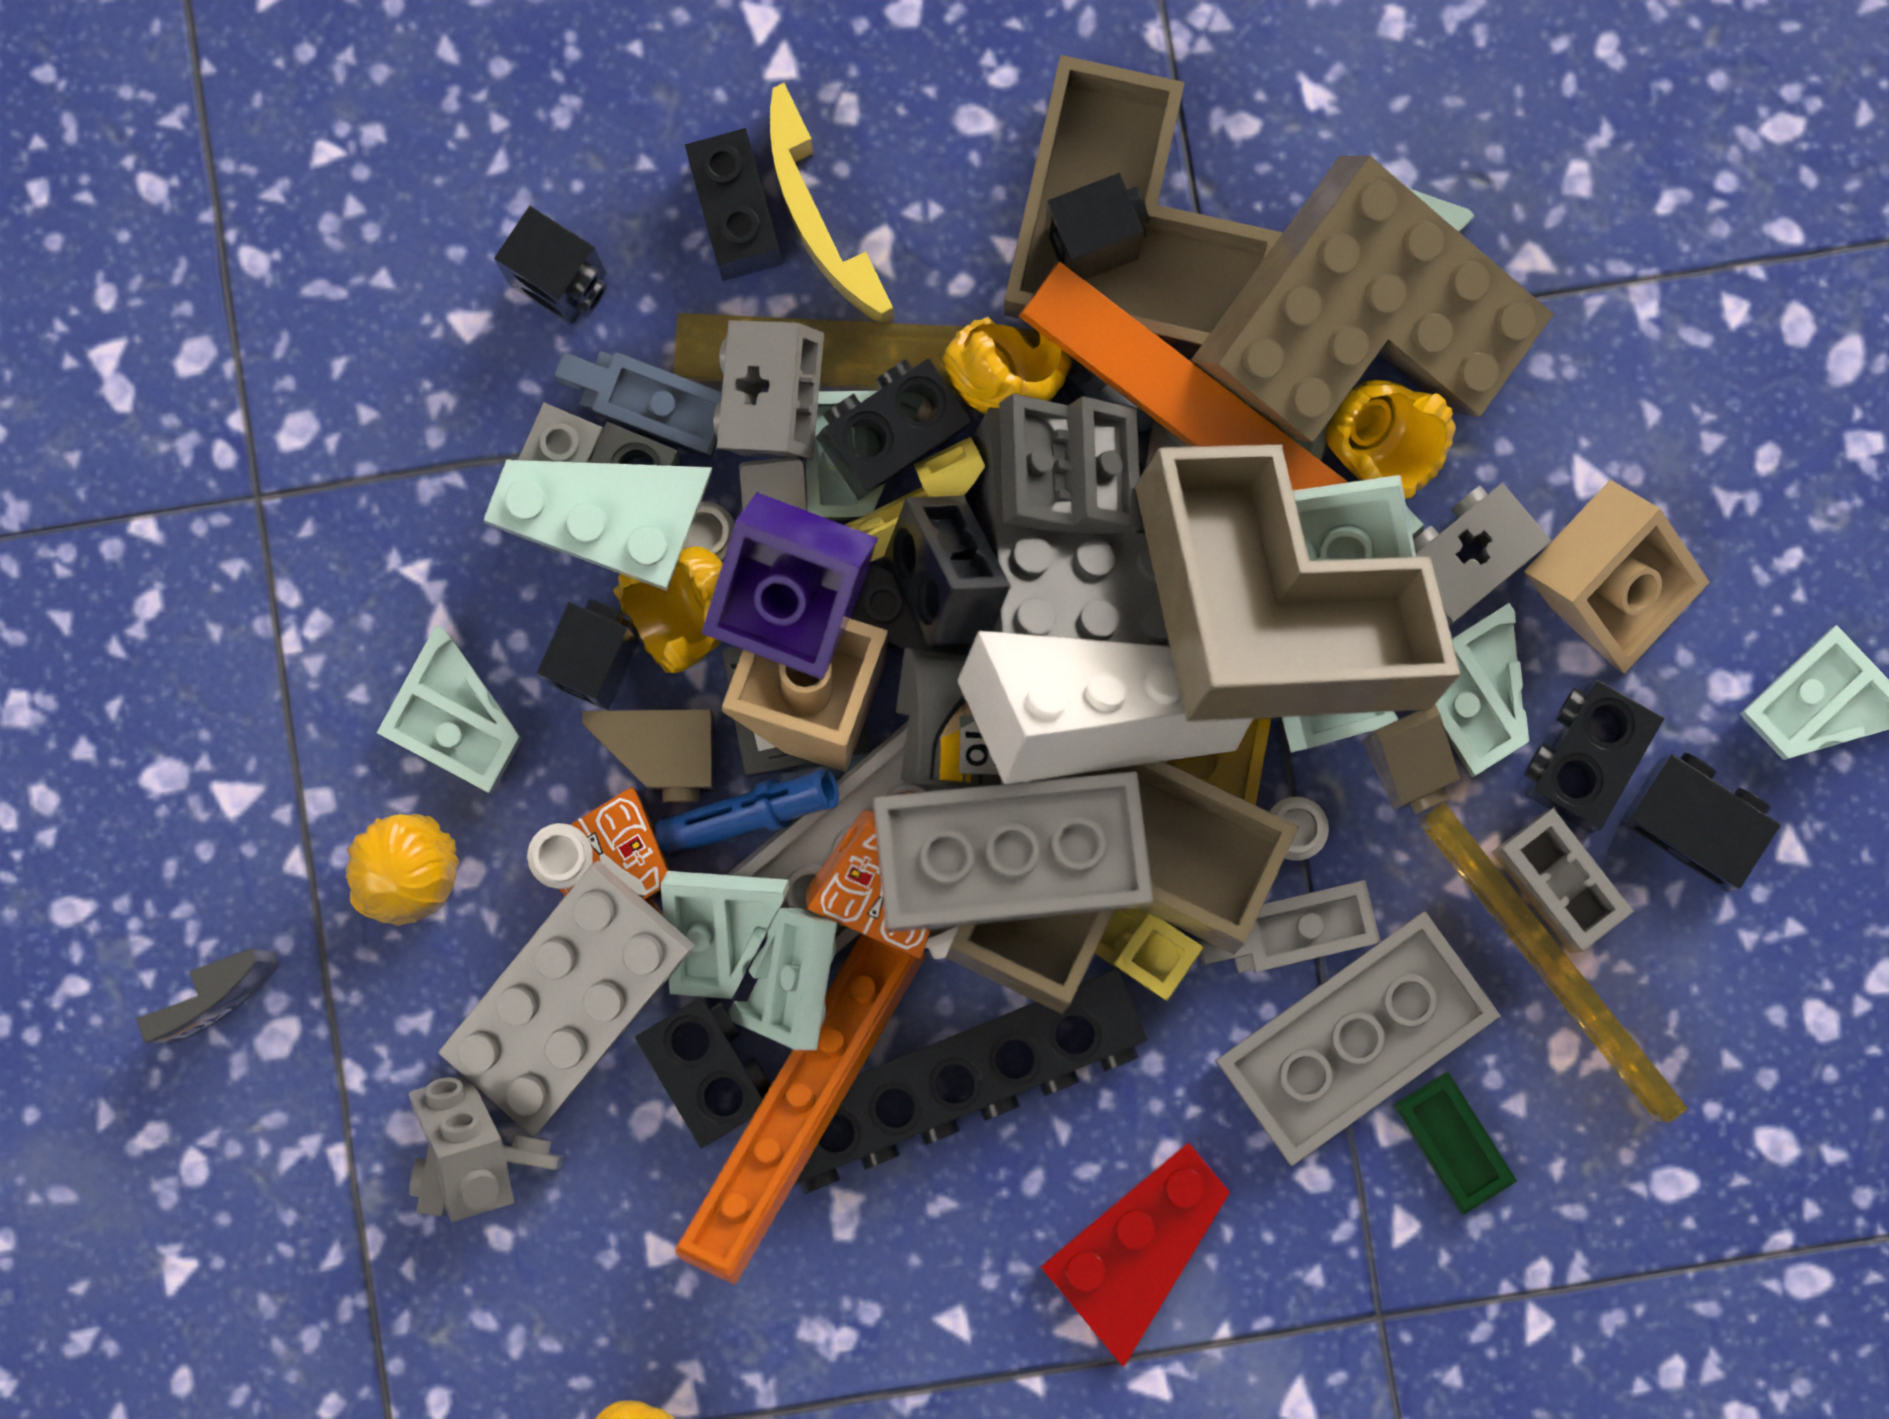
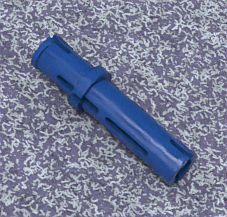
M819 768L811 773L782 782L771 778L758 783L753 791L658 819L655 828L656 839L665 855L670 854V857H676L684 852L725 841L762 828L778 831L790 826L793 819L837 807L839 802L838 785L829 770L825 771V768Z

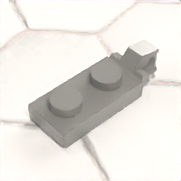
M1365 880L1263 904L1245 944L1235 955L1202 939L1196 941L1204 947L1199 955L1202 966L1234 958L1238 973L1251 970L1256 973L1381 943Z

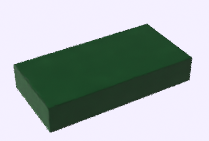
M1448 1071L1443 1072L1392 1104L1395 1112L1460 1215L1467 1214L1517 1182Z

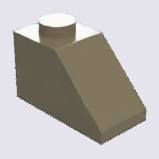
M1436 704L1431 709L1416 711L1379 728L1362 741L1394 810L1410 803L1414 814H1418L1450 799L1445 787L1458 781L1460 777Z
M711 709L582 711V724L652 792H662L663 803L701 802V791H716L715 715Z

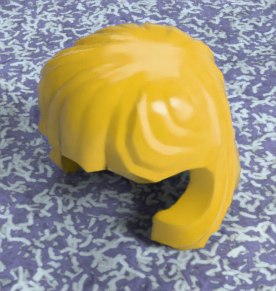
M989 317L974 320L970 325L957 331L955 338L949 343L942 357L944 369L950 376V384L955 388L957 395L969 407H973L976 411L986 414L989 408H999V403L1011 394L1050 402L1065 383L1072 361L1069 354L1040 332L1039 346L1034 347L1019 328L995 324Z
M1369 380L1350 391L1329 420L1325 430V438L1331 451L1360 481L1400 475L1405 499H1410L1416 494V490L1422 489L1443 468L1447 453L1452 446L1456 425L1452 419V408L1447 406L1446 400L1438 393L1415 392L1407 389L1402 384L1387 380Z
M693 546L682 550L667 591L622 574L618 576L619 585L613 590L614 595L620 602L623 614L632 619L630 625L635 630L638 639L644 644V649L652 655L656 664L660 665L666 673L685 671L704 659L722 642L702 634L723 564L714 553L703 547Z
M398 814L383 819L377 818L374 823L367 826L365 832L355 835L353 842L346 849L350 857L346 867V879L351 889L350 903L362 915L378 922L390 923L396 926L416 923L436 913L445 905L457 875L456 870L459 865V859L456 856L457 847L455 840L449 833H443L440 830V825L431 816Z

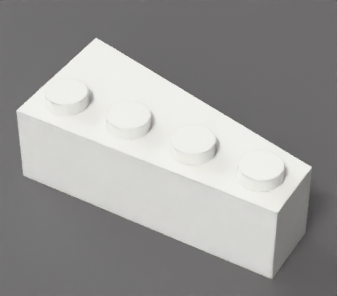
M979 631L958 678L960 688L1004 784L1236 751L1253 719L1187 722L1172 652L1168 646Z

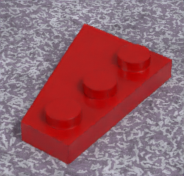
M1186 1142L1040 1265L1041 1269L1123 1368L1230 1194V1191L1189 1142Z

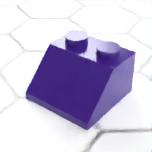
M756 492L735 522L702 634L823 680L860 595L878 538Z

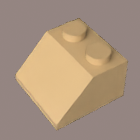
M1612 480L1606 483L1524 571L1549 607L1623 674L1629 670L1710 583L1662 510Z
M849 619L823 680L743 650L723 702L722 712L786 754L847 772L887 661L888 630Z

